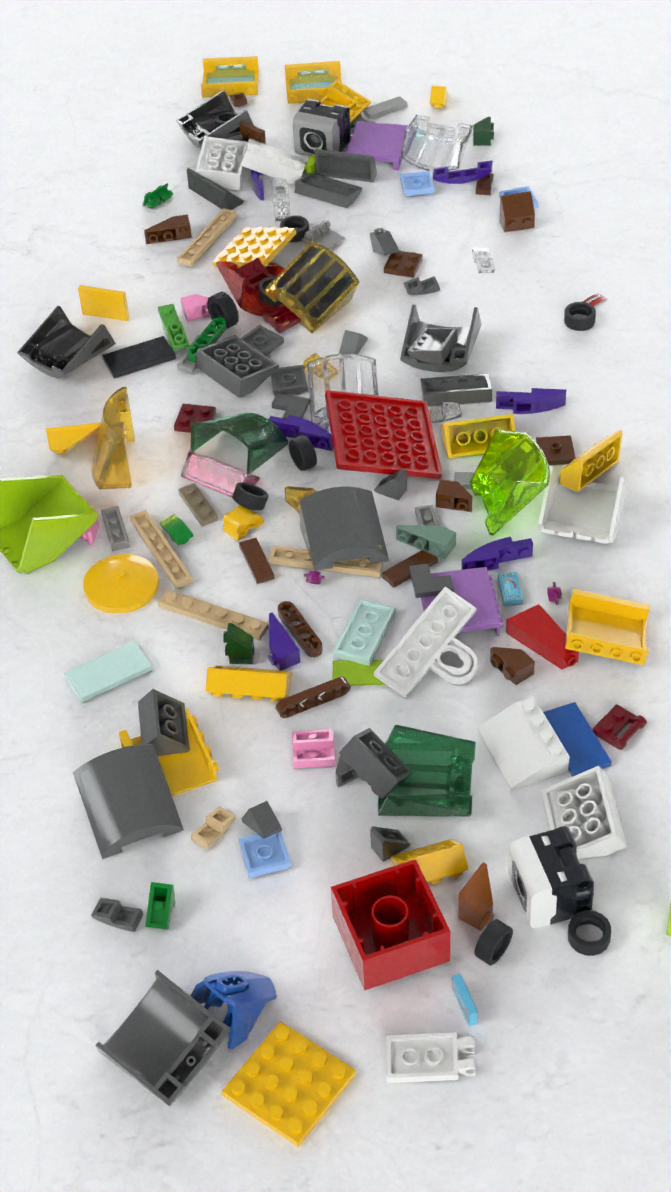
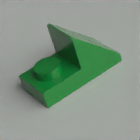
M151 882L145 927L169 929L171 908L176 904L173 884Z

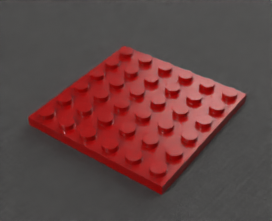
M326 390L325 400L337 469L393 475L405 468L409 477L441 479L443 474L427 401Z

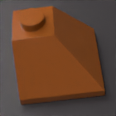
M484 862L459 892L458 919L479 931H482L485 925L492 922L495 915L493 913V898L487 864Z

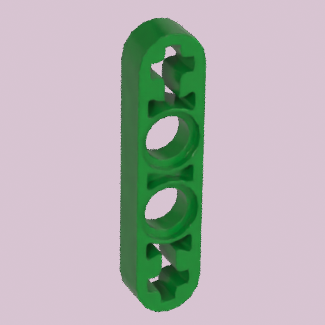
M215 318L209 323L188 348L187 355L189 361L196 362L198 349L218 341L227 329L225 319Z

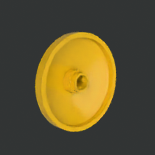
M117 554L96 562L87 571L83 580V588L86 599L96 609L107 613H127L145 606L154 598L159 588V577L155 566L149 560L134 554Z

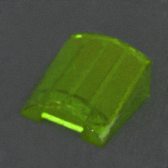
M496 430L469 482L474 496H481L488 513L485 525L489 535H495L549 485L550 468L548 461L539 445L526 432Z

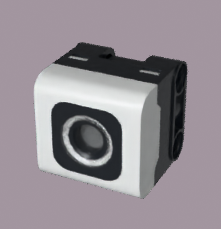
M566 826L517 839L509 845L508 875L528 922L535 929L569 920L578 912L592 910L594 881L587 866L579 862L576 842L570 829Z

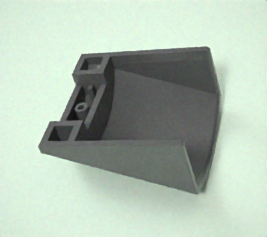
M412 304L400 360L414 368L431 372H449L467 365L482 326L478 307H474L470 326L444 327L420 321L416 305ZM424 328H457L458 341L443 364L424 362L408 355V350Z
M333 487L317 491L300 500V530L314 571L333 568V562L362 558H368L370 564L389 561L372 491L358 487Z
M153 744L133 745L104 753L83 764L73 772L102 859L123 852L121 848L123 846L159 833L166 837L184 830Z
M156 970V980L142 1000L103 1045L98 1042L96 1048L103 1056L170 1107L206 1065L231 1028L159 970Z

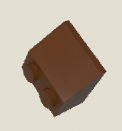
M531 191L500 196L499 222L504 232L534 228L535 212Z

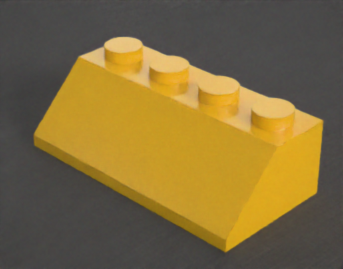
M513 414L441 424L442 439L448 459L508 451L517 447Z
M619 430L601 439L567 466L563 467L560 471V485L578 493L619 462L623 431Z
M214 665L207 668L206 692H211V696L223 697V693L231 694L232 698H243V695H248L253 700H262L263 697H270V701L279 702L282 698L288 697L293 672Z

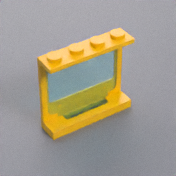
M258 56L203 58L202 97H213L222 90L226 92L227 96L242 92L245 96L258 95Z
M340 61L285 65L288 104L305 103L306 99L316 101L323 99L327 94L329 86L335 80L342 83Z

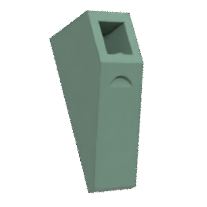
M397 525L396 540L446 559L456 546V532L442 526Z

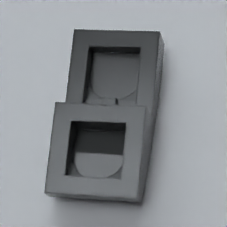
M435 276L420 281L417 277L403 283L408 295H424L440 290Z
M100 898L91 914L92 918L102 923L135 932L144 915L139 908L122 906L119 900Z

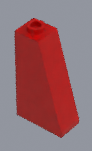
M540 604L506 619V633L561 670L578 662L579 652L565 649L566 633Z

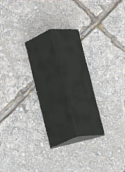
M187 168L188 188L220 209L232 210L244 203V200L201 176L194 170Z

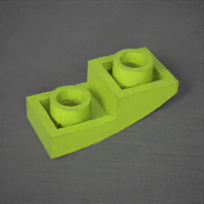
M312 154V157L309 156L308 162H305L304 171H307L306 175L316 172L315 154Z

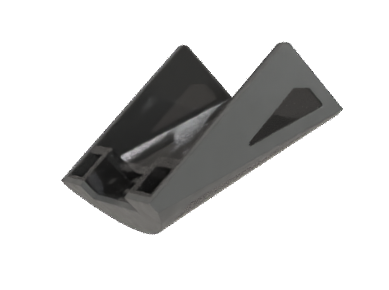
M224 90L176 120L182 131L197 148L202 147L205 136L227 139L240 135L239 123L242 121L254 125L248 111L244 110L215 129V116L226 112L236 113Z
M57 306L17 353L39 371L54 378H62L116 343L105 325L101 324L90 336L71 324L61 306Z

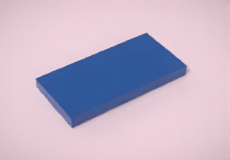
M575 702L543 712L569 755L568 771L572 777L597 766H600L601 769L611 766L612 761Z

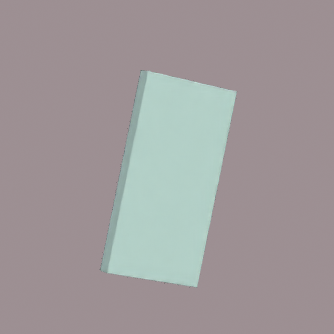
M360 599L333 650V657L370 666L396 614V608Z
M133 641L65 672L64 676L81 703L153 669L143 652Z

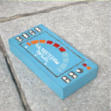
M517 572L498 573L504 606L523 604Z
M460 973L453 975V992L468 1025H475L478 1021V1010Z

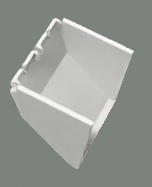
M549 465L538 531L546 534H557L558 536L576 537V539L594 540L598 543L612 544L617 534L627 496L628 487L625 479L620 477L619 486L591 482L577 493L560 485L561 477H559L555 468Z

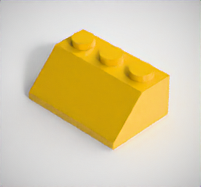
M453 839L390 856L393 866L416 859L426 881L430 884L441 882L442 878L446 876L451 878L461 876L463 871L469 870L463 845Z

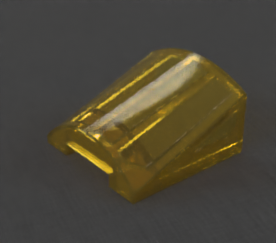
M121 387L108 398L103 408L91 466L93 480L99 489L132 487L125 443L135 442L127 387Z

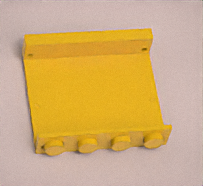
M188 709L185 711L190 750L184 753L158 756L172 796L217 781L216 772L219 771L216 760L211 759L212 753L209 745L204 744L205 738L202 730L198 731L197 719L195 715L191 716ZM127 730L118 732L122 748L141 745V736L130 739Z

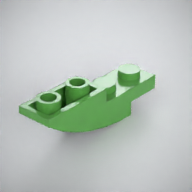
M174 304L159 306L158 313L171 348L177 350L190 347Z

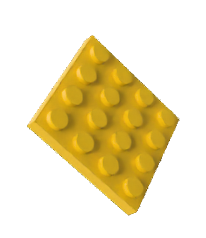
M246 227L218 254L213 264L215 267H241L259 258L266 267L297 234L295 228Z
M279 1021L221 1092L223 1097L299 1147L354 1078L356 1070Z

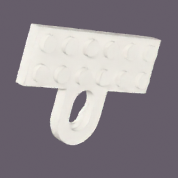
M444 587L375 670L374 676L404 698L410 694L429 669L452 684H464L470 681L477 672V657L469 647L455 637L476 613L477 608L447 587ZM446 651H452L459 655L464 665L461 668L446 666L441 662L440 656Z

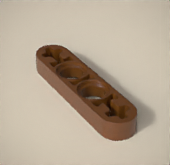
M281 602L277 608L278 616L307 656L313 658L320 656L323 651L322 642L292 602ZM292 621L300 622V624L298 625H292L290 623ZM302 633L309 634V636L305 638L300 637L299 635Z
M338 677L284 698L276 704L275 708L281 718H288L346 695L350 691L351 686L345 677Z

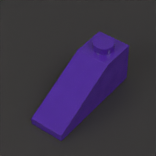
M273 612L269 613L270 655H268L272 666L275 665L278 670L283 671L301 663L300 650Z

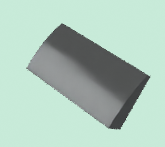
M315 149L317 175L374 183L377 176L374 156Z
M308 173L295 181L294 193L347 208L360 195L362 187L314 173Z
M424 328L408 350V355L424 362L443 364L458 341L457 328Z
M488 374L420 379L423 401H427L428 406L492 401V386Z

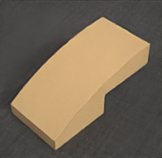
M219 806L206 816L205 824L191 834V840L208 850L230 828L236 816Z

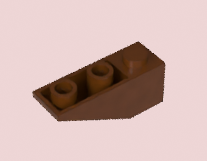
M188 214L173 216L144 230L146 244L192 238Z

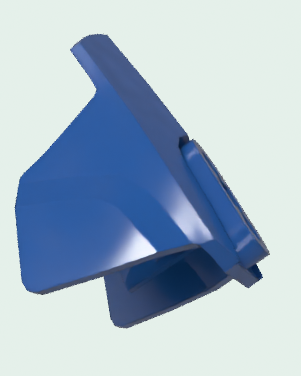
M229 971L205 977L202 982L195 986L190 996L200 1004L205 1003L204 1007L207 1010L211 1006L220 1008L224 1002L228 1003V1013L223 1023L231 1027L228 1048L233 1050L247 1040L267 1001L276 999L277 994L269 977L248 971Z

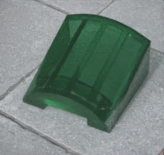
M246 412L191 423V451H196L217 434L225 431L237 438L248 448V474H251L288 445V439L272 421L255 413Z
M394 725L385 744L413 773L385 798L382 799L378 796V816L470 817L472 813V795H470L472 763L475 760L476 742Z

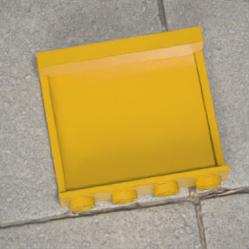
M573 589L568 606L565 649L644 665L649 649L646 648V629L650 605Z

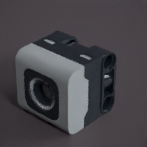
M306 99L293 118L295 153L312 156V154H315L316 148L343 152L347 144L350 143V110L347 106L335 104L334 107L321 105L320 101Z

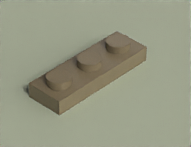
M195 483L178 489L179 495L202 527L218 521V515Z

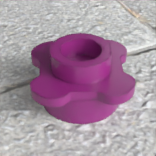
M313 570L304 574L307 583L318 585L321 584V579H325V576L320 575L321 572Z
M553 582V586L547 588L548 599L550 602L555 601L556 605H559V599L562 598L561 588L556 586V582Z

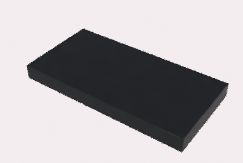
M161 336L104 354L102 358L113 378H118L176 359V354L166 338Z

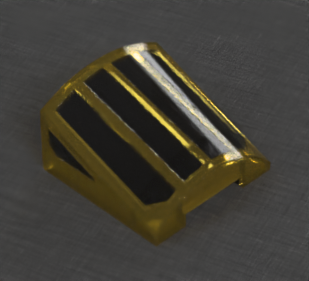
M311 241L265 288L264 293L274 302L278 300L302 319L300 322L302 326L309 332L314 333L352 300L360 282L350 267L338 255L323 245Z

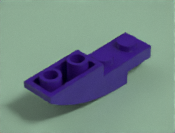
M532 388L531 393L496 392V409L513 410V414L540 413L566 405V389Z
M289 415L287 419L274 416L269 417L268 426L270 434L290 438L305 435L311 441L314 448L333 451L331 434L321 426L293 415Z
M510 536L487 543L475 549L461 560V570L487 567V571L499 569V563L532 557L533 541L531 538L512 541Z

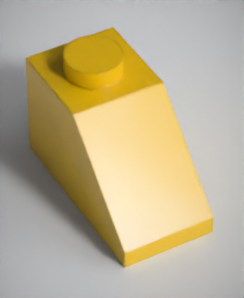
M432 86L430 105L434 109L446 107L449 97L447 88L444 86Z

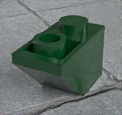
M486 117L473 125V146H491V140H494V122L491 123V117Z
M228 623L227 631L223 633V642L227 643L225 645V656L229 657V664H253L255 652L253 636L233 623Z

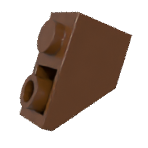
M440 479L436 491V507L472 512L473 496L459 482Z
M492 647L490 649V663L494 668L500 670L504 677L513 684L517 685L534 675L535 661L522 649Z

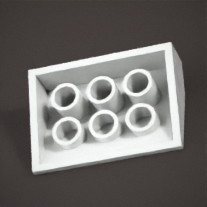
M205 136L195 172L224 189L240 191L245 170L241 163L248 142Z
M249 138L241 166L295 186V181L300 179L303 174L305 159Z
M534 697L513 703L477 727V732L510 791L568 772L569 755Z
M600 766L542 790L550 829L554 830L562 826L570 829L577 845L578 859L606 856L627 848L610 779Z

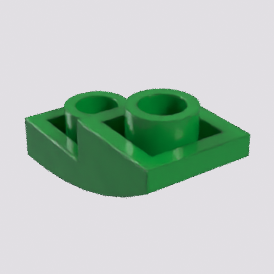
M176 514L160 522L162 529L169 534L171 540L177 545L187 543L194 536Z

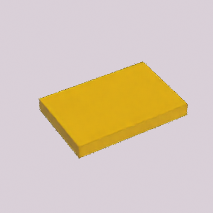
M84 285L78 287L82 314L128 321L129 312L125 292Z

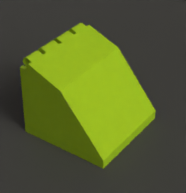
M63 475L0 479V552L3 553L4 557L19 574L23 572L27 574L54 562L97 521L98 514Z

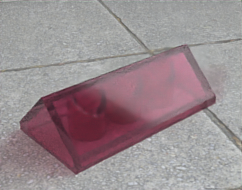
M190 450L181 472V477L229 497H232L237 483L246 482L255 485L260 480L259 476Z

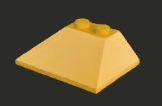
M335 80L329 86L326 96L320 100L321 105L334 107L336 104L349 107L350 123L371 104L370 100L338 80Z
M101 423L46 428L49 449L56 455L67 454L66 450H71L104 430V426Z

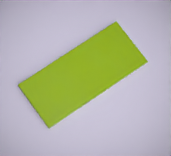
M334 660L332 680L338 677H345L350 686L386 685L374 676L375 670L384 660H372L370 666L348 660Z

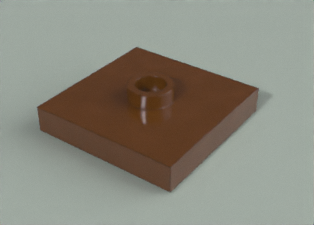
M571 435L536 437L540 466L565 465L576 459Z

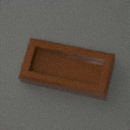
M489 173L477 180L476 195H491L493 173Z

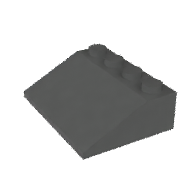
M236 335L198 349L196 354V368L239 398L255 391L279 368V364Z

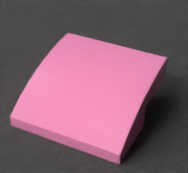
M333 729L292 731L294 769L335 766Z

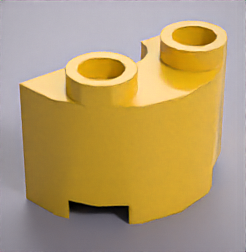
M238 505L230 513H226L222 519L224 522L223 531L237 541L246 536L251 527L256 529L265 523L261 516L241 505Z

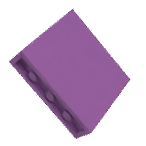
M357 121L356 127H353V135H350V143L347 144V151L345 153L374 156L375 161L393 162V170L399 171L409 140V125Z
M487 567L431 573V577L451 575L454 593L477 608L476 613L460 632L495 628L496 635L500 636V628H503L502 616H498L500 613L499 603L495 602L496 590L491 587L493 586V579L491 574L488 575ZM437 596L421 597L423 611L428 608Z

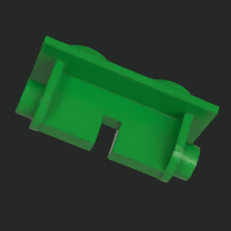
M168 183L163 186L160 185L152 192L146 193L143 206L147 204L148 208L153 209L161 204L160 199L165 202L172 198L173 192L167 189Z

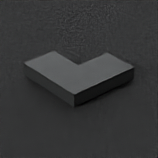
M277 393L272 402V408L284 410L285 413L282 417L284 419H287L289 415L303 418L310 400L309 398Z
M428 564L409 566L415 598L437 596L444 587L454 592L451 575L431 577Z

